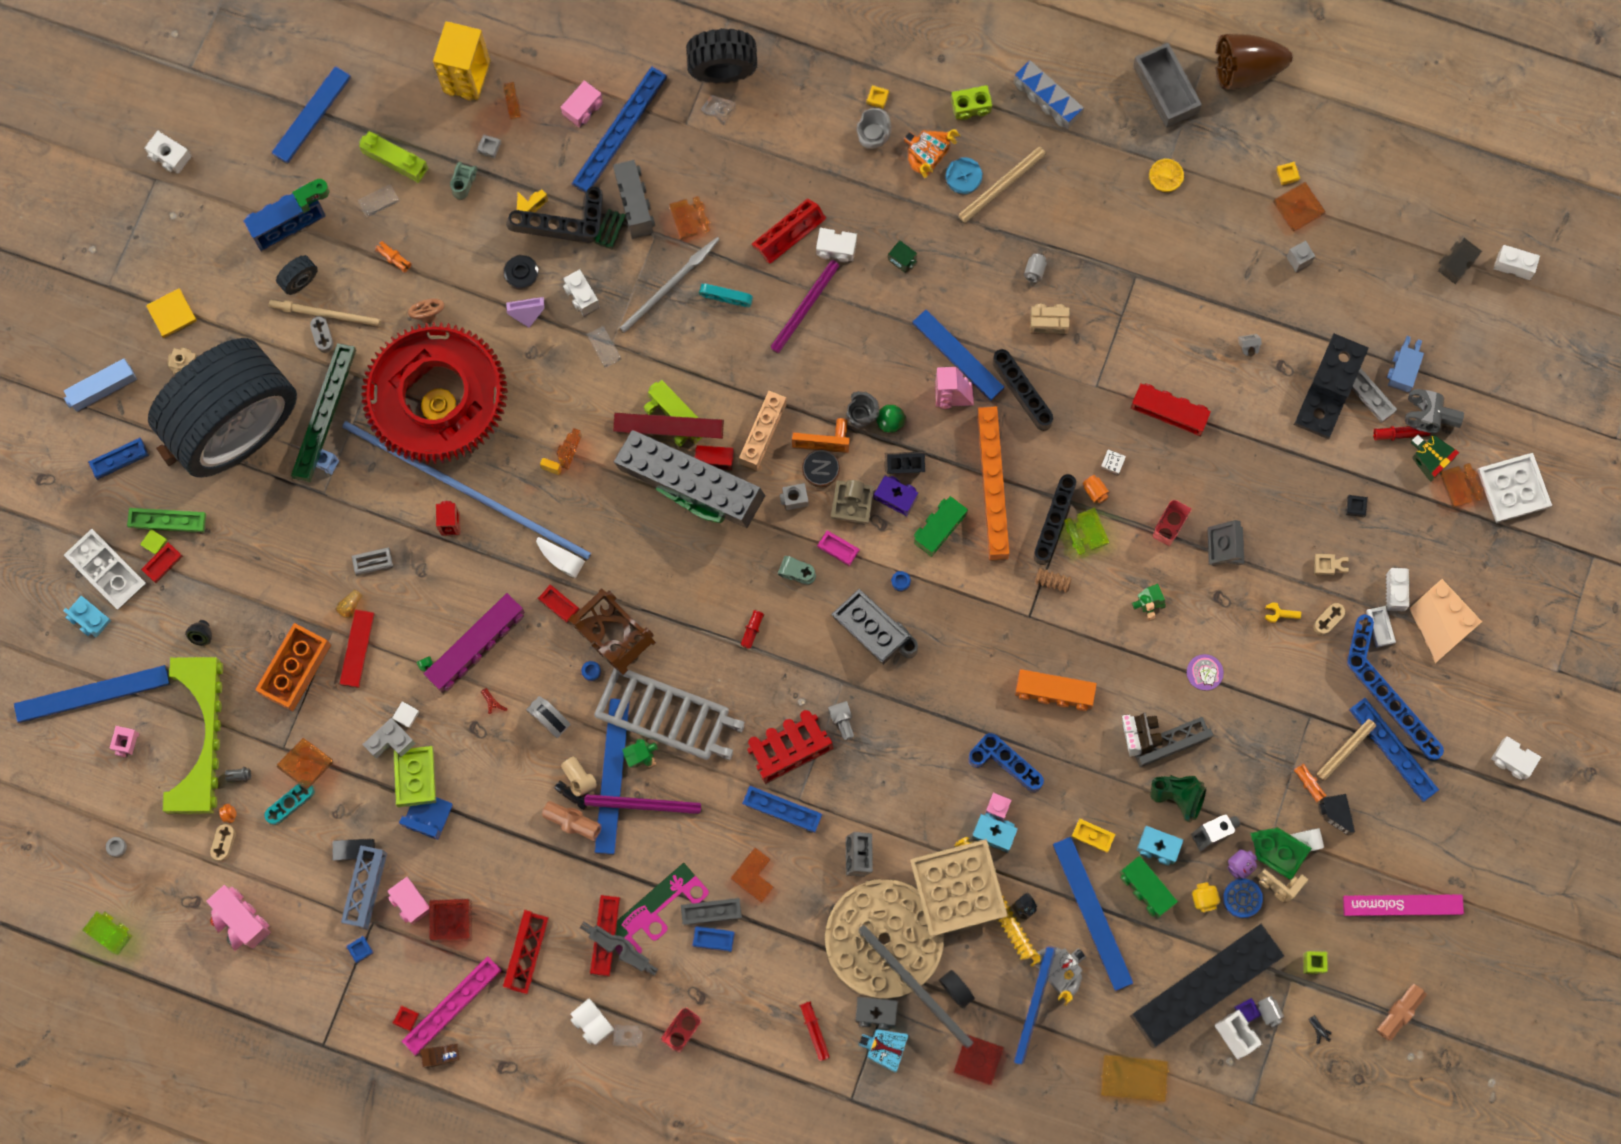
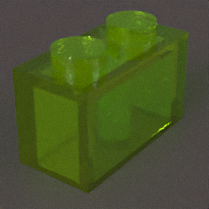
M96 911L82 931L112 953L119 955L132 937L128 933L130 929L121 922L117 925L112 921L114 917L106 911L103 914Z

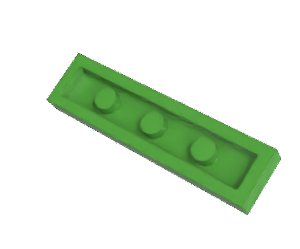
M129 508L127 527L204 533L206 513Z

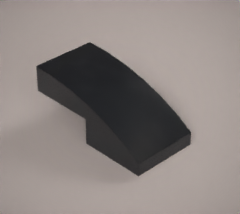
M375 839L333 841V861L357 860L360 845L375 848ZM364 851L363 860L373 859L374 853Z

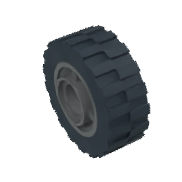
M301 255L288 262L280 270L276 277V283L287 295L295 294L315 278L318 267L308 256Z

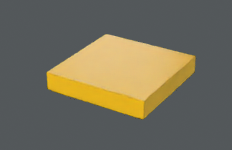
M180 288L146 305L163 338L197 321Z

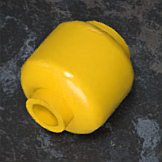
M1208 882L1197 884V889L1192 891L1196 909H1201V912L1217 909L1216 906L1220 903L1216 886L1209 885Z

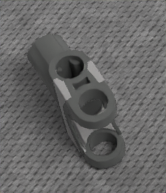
M1415 389L1409 392L1408 400L1418 406L1421 412L1407 413L1405 416V423L1407 425L1429 433L1439 432L1441 424L1457 428L1461 427L1464 412L1443 407L1444 396L1442 394L1422 389Z

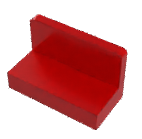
M697 445L694 458L718 469L732 471L734 448Z

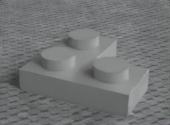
M392 718L363 743L364 747L376 759L390 746L402 757L416 744Z

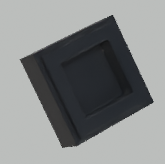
M1348 495L1346 515L1365 517L1368 497Z

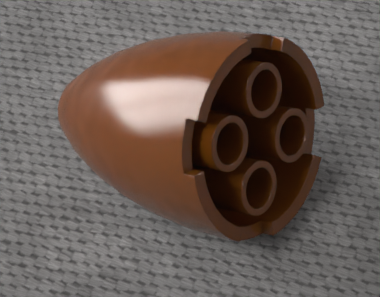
M1250 34L1221 35L1218 38L1215 53L1218 54V67H1215L1218 82L1222 89L1226 88L1227 90L1246 88L1269 80L1285 70L1293 60L1292 52L1285 46L1273 40Z

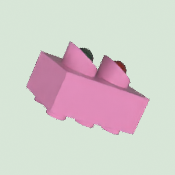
M223 885L206 901L213 908L210 923L216 928L218 933L227 925L230 927L228 929L227 943L232 945L234 951L243 944L254 949L271 933L267 929L270 925L262 917L255 915L257 911L250 903L242 901L244 897L237 889H234L232 886L229 888Z

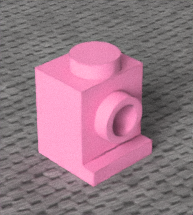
M116 726L110 749L115 751V755L120 757H126L127 754L132 755L139 733L133 729ZM124 741H127L126 747L122 745Z

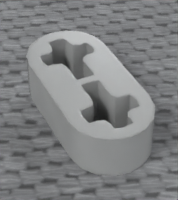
M323 317L313 318L310 327L317 348L321 352L331 351L334 344L326 320ZM320 322L322 324L321 328L323 332H319L317 328V323ZM321 337L325 338L327 346L323 347Z

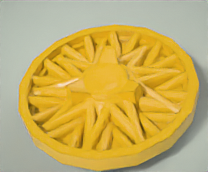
M1161 159L1152 165L1149 179L1157 190L1171 192L1181 186L1184 172L1178 162L1172 159Z
M442 388L429 391L421 402V410L424 416L430 420L444 418L456 407V400L453 394Z

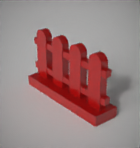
M804 710L800 714L801 721L795 724L793 720L786 719L783 722V731L778 733L775 728H768L766 730L767 739L761 742L757 737L749 739L748 744L750 748L747 751L749 755L754 754L758 762L756 768L760 771L764 784L834 749L830 737H826V731L821 732L816 723L818 717L816 714L812 715L810 711ZM804 726L810 735V738L805 741L799 732V729ZM787 735L793 745L789 749H786L781 738ZM769 744L776 754L770 759L764 749Z

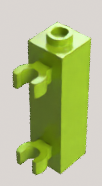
M368 131L367 135L363 136L360 140L359 147L362 154L417 183L421 181L428 169L425 160Z
M663 380L659 383L655 382L650 386L648 395L651 401L643 407L648 415H651L659 407L666 416L698 418ZM676 436L674 442L680 448L688 439L695 445L703 437Z

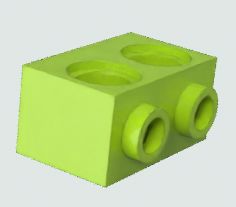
M988 85L951 92V103L955 120H966L976 115L986 116L992 111ZM983 100L985 103L978 104L977 101ZM959 104H966L967 107H966V108H961V107H959L958 105H959Z

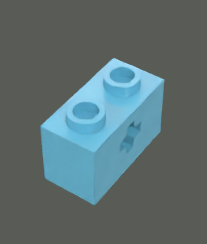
M985 813V815H980L972 839L976 841L987 839L989 846L1008 853L1018 828H1015V824L1004 820L1002 823L997 821L995 816ZM994 828H998V832L1001 834H996V836H993V832L991 830H994Z
M1146 826L1136 851H1139L1140 855L1146 858H1151V856L1158 858V862L1169 866L1170 863L1174 864L1176 862L1183 839ZM1161 843V847L1164 849L1157 851V847L1155 845Z

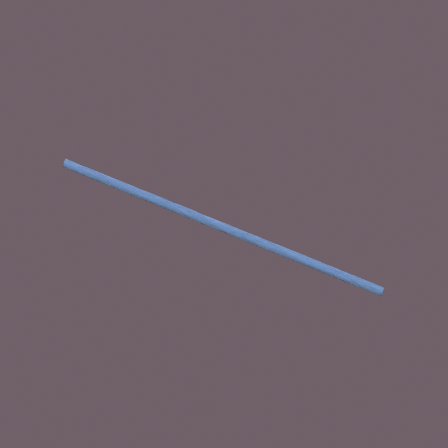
M347 421L344 422L342 428L579 556L587 560L590 558L591 553L427 464L419 463L417 459L412 462L410 455L407 459L404 458V453L399 457L397 450L391 452V446L389 448L385 447L386 442L381 443L375 436Z

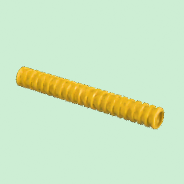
M964 837L957 841L954 846L959 847L973 842L969 841L970 837ZM1004 901L1008 917L1000 918L998 922L1002 923L1001 927H1004V932L1008 933V939L1011 938L1012 941L1010 942L1015 945L1014 949L1018 950L1017 954H1020V959L1025 960L1028 955L1036 952V950L1032 949L1033 945L1029 944V938L1026 939V933L1022 932L1023 928H1020V923L1016 922L1017 918L1013 916V911H1010L1011 907L1007 906V901Z

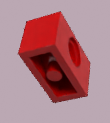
M442 501L441 504H436V527L441 536L460 535V512L452 501Z

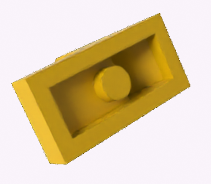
M542 189L539 192L533 193L529 201L519 192L517 193V210L537 212L548 202L547 194Z

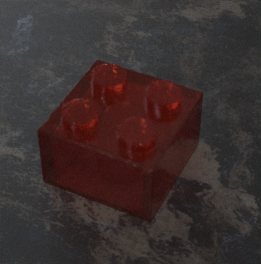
M470 899L429 900V940L431 942L472 941V901Z

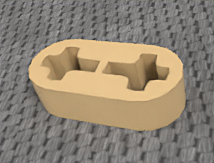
M1339 603L1330 605L1315 621L1314 631L1318 635L1328 634L1344 617L1345 608ZM1339 609L1340 612L1338 614L1340 616L1335 615L1332 619L1330 615L1333 613V610ZM1326 620L1329 622L1326 625V629H1319V622L1321 624L1324 623Z
M223 824L218 827L210 851L213 859L220 862L228 859L236 835L235 829L232 826ZM228 828L231 834L226 836L225 841H223L224 836L221 833ZM223 844L222 850L225 851L224 855L221 854L220 857H218V854H216L215 852L216 850H220L221 845Z

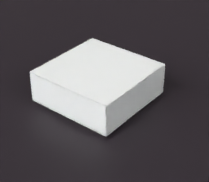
M401 702L392 718L410 728L418 716L419 710Z

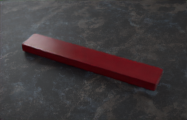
M614 413L613 432L631 433L634 430L643 434L723 439L724 420Z

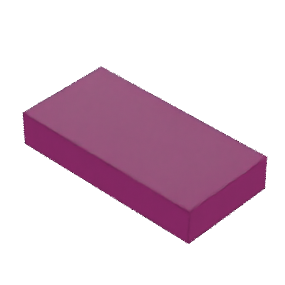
M828 530L817 545V548L848 566H851L860 551L859 548Z

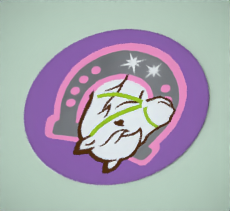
M1198 655L1188 664V680L1194 687L1200 690L1214 689L1223 679V667L1219 660L1211 655Z

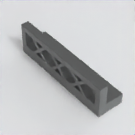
M1200 717L1161 733L1162 739L1169 741L1167 746L1160 749L1153 747V750L1156 751L1141 757L1136 755L1135 758L1141 768L1207 741L1214 735L1211 728H1207L1203 717ZM1200 723L1203 731L1197 734L1191 733L1192 726ZM1178 731L1186 734L1185 739L1175 741L1172 738L1174 733Z

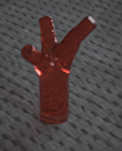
M487 688L481 691L488 704V714H492V707L507 711L506 707L499 704L493 698Z

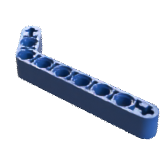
M1369 615L1359 616L1355 623L1348 654V668L1422 753L1430 760L1439 759L1444 752L1442 744L1366 659L1374 621ZM1363 620H1367V624H1369L1370 626L1366 627L1365 632L1363 634L1361 633L1362 625L1359 624V622L1361 623L1363 622ZM1358 638L1364 639L1366 646L1363 648L1357 647L1355 640ZM1359 657L1362 664L1355 667L1351 664V659ZM1372 672L1374 674V680L1370 682L1366 681L1364 679V673ZM1380 686L1385 687L1387 695L1379 696L1377 688ZM1397 701L1400 704V710H1391L1390 702ZM1410 716L1413 719V725H1404L1403 717ZM1416 732H1425L1426 740H1417ZM1431 739L1433 741L1430 743L1431 747H1437L1439 749L1437 751L1438 756L1436 754L1431 755L1429 753L1431 751V748L1428 745L1425 748L1422 745L1426 744Z

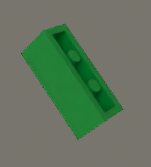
M951 496L939 503L937 507L939 510L935 514L931 513L925 521L927 524L924 528L920 527L914 534V544L930 557H933L968 513V509Z
M1140 855L1120 871L1122 875L1120 879L1126 886L1130 885L1133 888L1134 896L1139 901L1143 900L1147 905L1146 910L1152 917L1156 916L1159 918L1178 902Z

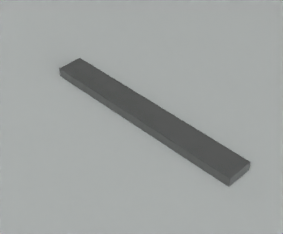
M863 924L859 928V934L960 1043L968 1049L974 1042Z

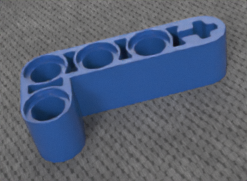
M993 733L986 734L969 753L968 761L974 768L982 767L991 757L1028 791L1035 793L1043 786V776ZM992 739L996 745L993 748H989L985 745V741ZM1007 752L1010 755V759L1003 761L1000 758V754ZM980 754L983 760L975 762L972 759V755ZM1016 765H1022L1025 769V772L1022 774H1018L1015 771L1014 767ZM1030 772L1029 778L1027 777L1026 780H1024L1023 778H1025L1027 773ZM1031 779H1032V780L1037 779V780H1038V783H1037L1038 785L1035 784V785L1032 786V785L1030 784V783H1031Z

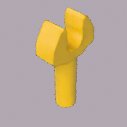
M1270 603L1265 607V609L1275 612V615H1266L1264 617L1271 623H1276L1280 617L1301 619V611L1281 610L1278 603Z

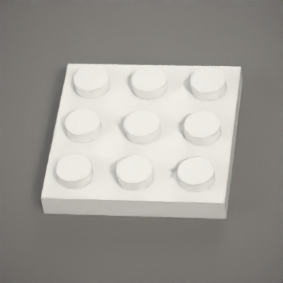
M1533 453L1484 466L1477 470L1496 523L1544 510L1552 506Z

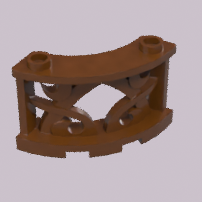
M601 588L599 593L567 620L583 638L585 637L590 643L594 642L591 646L602 657H605L618 672L624 675L628 671L627 666L651 644H656L652 638L654 634L647 627L643 629L616 603L615 600L617 598L611 591L606 592ZM604 599L609 604V608L604 610L601 605L600 612L602 615H597L594 607ZM616 610L621 616L613 615L614 611ZM590 611H592V613H593L594 616L588 617V618L583 619V620L581 621V619H582L587 613H589ZM603 622L623 624V642L611 640L602 644L601 642L605 636ZM597 623L599 624L601 629V632L599 634L593 633V630L595 628L598 629V627L596 626ZM630 625H631L636 631L631 632ZM637 636L642 637L639 641L634 640ZM613 645L621 646V649L617 647L616 651H611Z

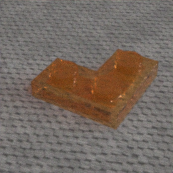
M573 428L572 432L567 434L563 445L560 444L556 455H558L560 465L567 470L570 468L582 437L581 431Z
M754 848L731 877L732 881L761 903L774 888L759 876L770 862V859Z

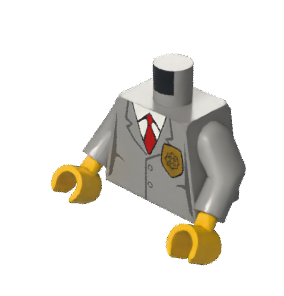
M1057 947L1049 973L1048 982L1059 994L1057 999L1064 998L1066 1000L1064 1006L1068 1005L1072 997L1078 992L1082 981V975L1080 974L1082 969L1078 963L1085 959L1086 956L1079 948L1072 954H1069L1065 948L1061 950ZM1046 948L1033 952L1026 957L1027 959L1029 957L1033 959L1034 963L1030 965L1031 967L1036 965L1040 971Z

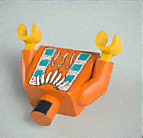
M955 129L949 132H928L923 130L918 137L909 132L905 136L904 141L910 145L908 160L912 170L922 174L924 178H927L931 172L933 173L935 167L950 150V141L953 144L957 143L955 137L961 136Z

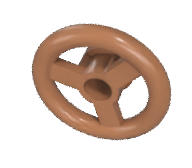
M440 299L420 301L409 308L408 315L412 319H422L423 323H431L437 319L436 315L443 310L444 302ZM431 304H437L439 306L431 307Z

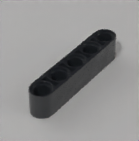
M1005 349L997 350L993 356L994 368L1035 426L1041 431L1049 430L1053 422L1052 412L1010 353ZM1003 357L1006 359V362L1000 363L997 361V358ZM1009 372H1014L1017 376L1015 378H1011L1007 374ZM1025 387L1028 391L1021 393L1018 388ZM1036 402L1038 407L1032 408L1029 406V403ZM1046 417L1049 419V422L1042 423L1040 418Z
M1065 474L1060 478L1038 539L1033 558L1039 565L1049 562L1076 487V478L1071 474ZM1065 481L1070 482L1072 487L1065 488L1062 483ZM1063 499L1066 504L1063 506L1058 505L1056 500ZM1057 516L1060 521L1053 523L1050 517ZM1050 533L1054 539L1046 540L1044 535ZM1045 551L1048 556L1041 558L1038 556V552Z

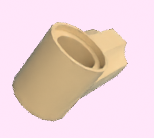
M568 758L562 763L561 768L571 781L570 787L575 796H581L596 789L595 778L591 774H586L576 758Z

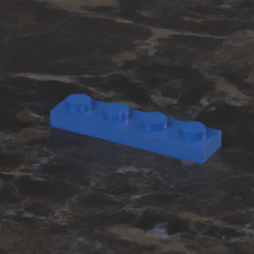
M749 786L742 805L813 833L816 832L822 814L752 786Z

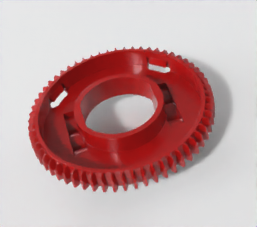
M433 322L432 327L425 323V328L418 324V329L416 330L411 326L410 332L404 329V335L397 332V339L391 336L392 342L388 343L385 341L387 347L384 349L380 346V354L375 352L377 359L371 358V362L374 365H367L370 372H365L368 378L363 379V382L367 384L362 386V390L366 391L361 393L362 398H366L361 400L362 404L366 405L363 407V411L367 412L365 418L369 419L367 421L369 426L373 425L371 430L375 432L376 438L380 437L379 441L381 443L386 442V448L391 446V452L397 450L399 457L404 453L405 459L410 455L412 462L417 457L419 463H422L423 459H425L427 464H429L430 459L433 460L434 464L437 463V459H440L442 464H444V458L451 462L453 456L459 460L458 455L462 454L463 457H466L465 451L467 450L472 454V447L478 450L477 444L484 445L483 438L489 440L488 433H495L492 427H499L496 420L502 421L499 414H505L501 407L507 406L502 401L508 400L507 396L503 395L508 393L507 388H504L507 386V381H503L506 379V375L501 374L504 372V369L500 367L502 364L500 360H497V354H493L494 350L492 348L488 349L489 344H483L484 340L482 338L478 340L477 334L472 336L470 330L465 334L464 327L458 331L457 325L451 329V325L448 323L445 328L442 322H440L439 327H436L435 322ZM428 333L430 336H446V333H448L449 337L447 339H430ZM433 367H445L454 371L462 379L464 384L462 401L444 418L424 419L412 413L406 405V391ZM375 385H377V401L374 404H372L371 400H374V388ZM496 387V397H495V404H494V403H493V400H494V388Z

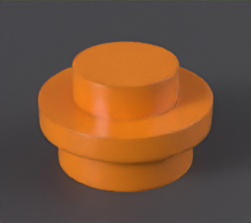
M224 804L220 808L221 820L224 823L234 822L236 818L235 808L230 804Z

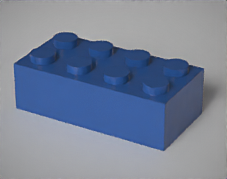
M292 193L282 196L279 201L264 206L257 213L249 214L243 222L259 250L262 251L322 219L326 215L318 200L309 205V211L303 213Z

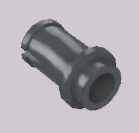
M242 767V769L225 771V775H233L232 777H225L226 782L242 780L247 782L251 780L250 768Z

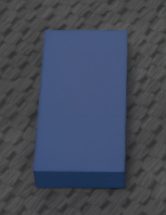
M695 926L693 947L732 952L735 932Z

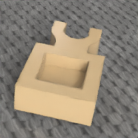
M1315 554L1314 574L1334 575L1335 570L1340 573H1348L1349 568L1341 566L1342 562H1348V557L1335 560V555Z

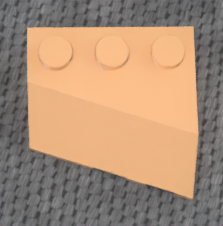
M1443 579L1409 608L1419 630H1421L1425 638V643L1430 649L1435 663L1482 623L1479 617Z

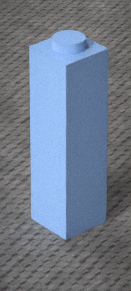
M124 358L63 390L67 396L64 400L69 408L73 407L76 411H79L134 382L137 378Z

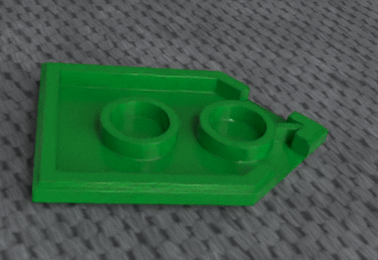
M1278 827L1250 833L1257 860L1290 880L1293 879L1312 849Z

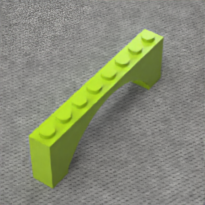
M217 657L170 658L169 677L183 683L192 692L201 707L205 722V740L200 757L191 772L169 792L163 793V812L166 814H214V808H217L215 789L218 788L216 770L219 769V759L216 758V754L220 749V740L217 739V732L221 729L218 712H221L222 709L219 693H222L220 674H223V663Z

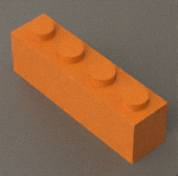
M1020 669L1015 695L1019 696V699L1030 700L1032 698L1038 699V702L1043 704L1054 702L1060 707H1069L1070 705L1076 706L1077 710L1088 711V709L1093 707L1097 683Z

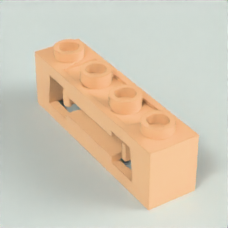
M768 391L739 457L741 465L758 471L786 407V397Z

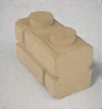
M1036 304L1035 307H1031L1030 333L1068 334L1069 308L1065 307V305L1057 304L1054 307H1046L1045 304Z

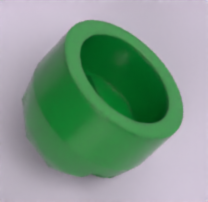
M431 656L416 662L422 672L426 671L425 667L428 666L430 668L433 665Z

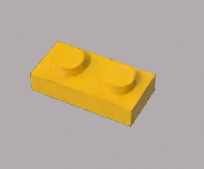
M1079 818L1071 837L1108 853L1116 834Z

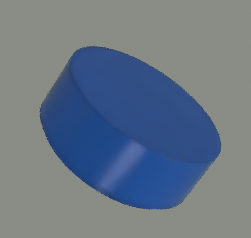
M898 571L892 576L891 583L895 590L905 591L909 588L911 579L906 572Z
M588 661L582 666L581 672L586 680L595 681L601 675V668L598 663Z

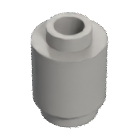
M1032 254L1024 272L1027 281L1036 283L1042 280L1047 265L1046 257L1041 254Z
M1272 996L1258 1002V1009L1266 1026L1271 1025V1027H1275L1283 1023L1281 1019L1284 1018V1015L1277 1001Z

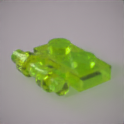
M1095 508L1077 514L1076 517L1079 521L1077 523H1073L1072 518L1064 520L1067 526L1066 531L1071 535L1072 545L1074 549H1077L1079 555L1086 553L1084 545L1088 544L1092 551L1109 544L1108 537ZM1081 528L1085 535V538L1080 539L1077 532Z

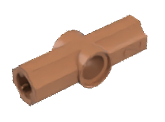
M552 801L547 802L542 811L543 818L561 825L563 831L571 834L578 833L593 841L597 839L602 828L601 824L582 816L583 814L580 810L565 808Z
M1412 984L1404 996L1391 1007L1388 1012L1389 1015L1376 1031L1384 1039L1391 1041L1401 1027L1405 1026L1414 1016V1011L1427 996L1425 991L1419 986Z

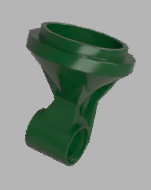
M1172 775L1170 777L1162 776L1152 780L1150 796L1153 801L1159 803L1168 799H1174L1181 810L1184 820L1191 823L1192 820H1196L1199 816L1207 788L1204 787V782L1199 781L1195 776L1182 778Z

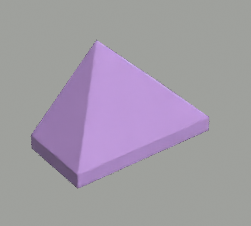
M544 297L508 302L507 314L530 328L545 308Z

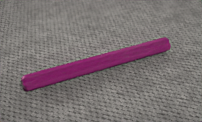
M831 260L777 336L771 345V349L774 352L779 353L836 273L839 268V264L836 261Z
M585 795L584 802L586 806L694 814L701 812V803L600 795Z

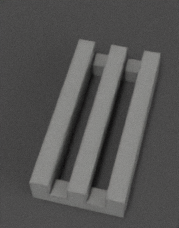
M390 548L353 555L352 561L355 575L394 567ZM382 554L387 555L385 557L357 563V560L365 559ZM388 561V563L358 569V567Z

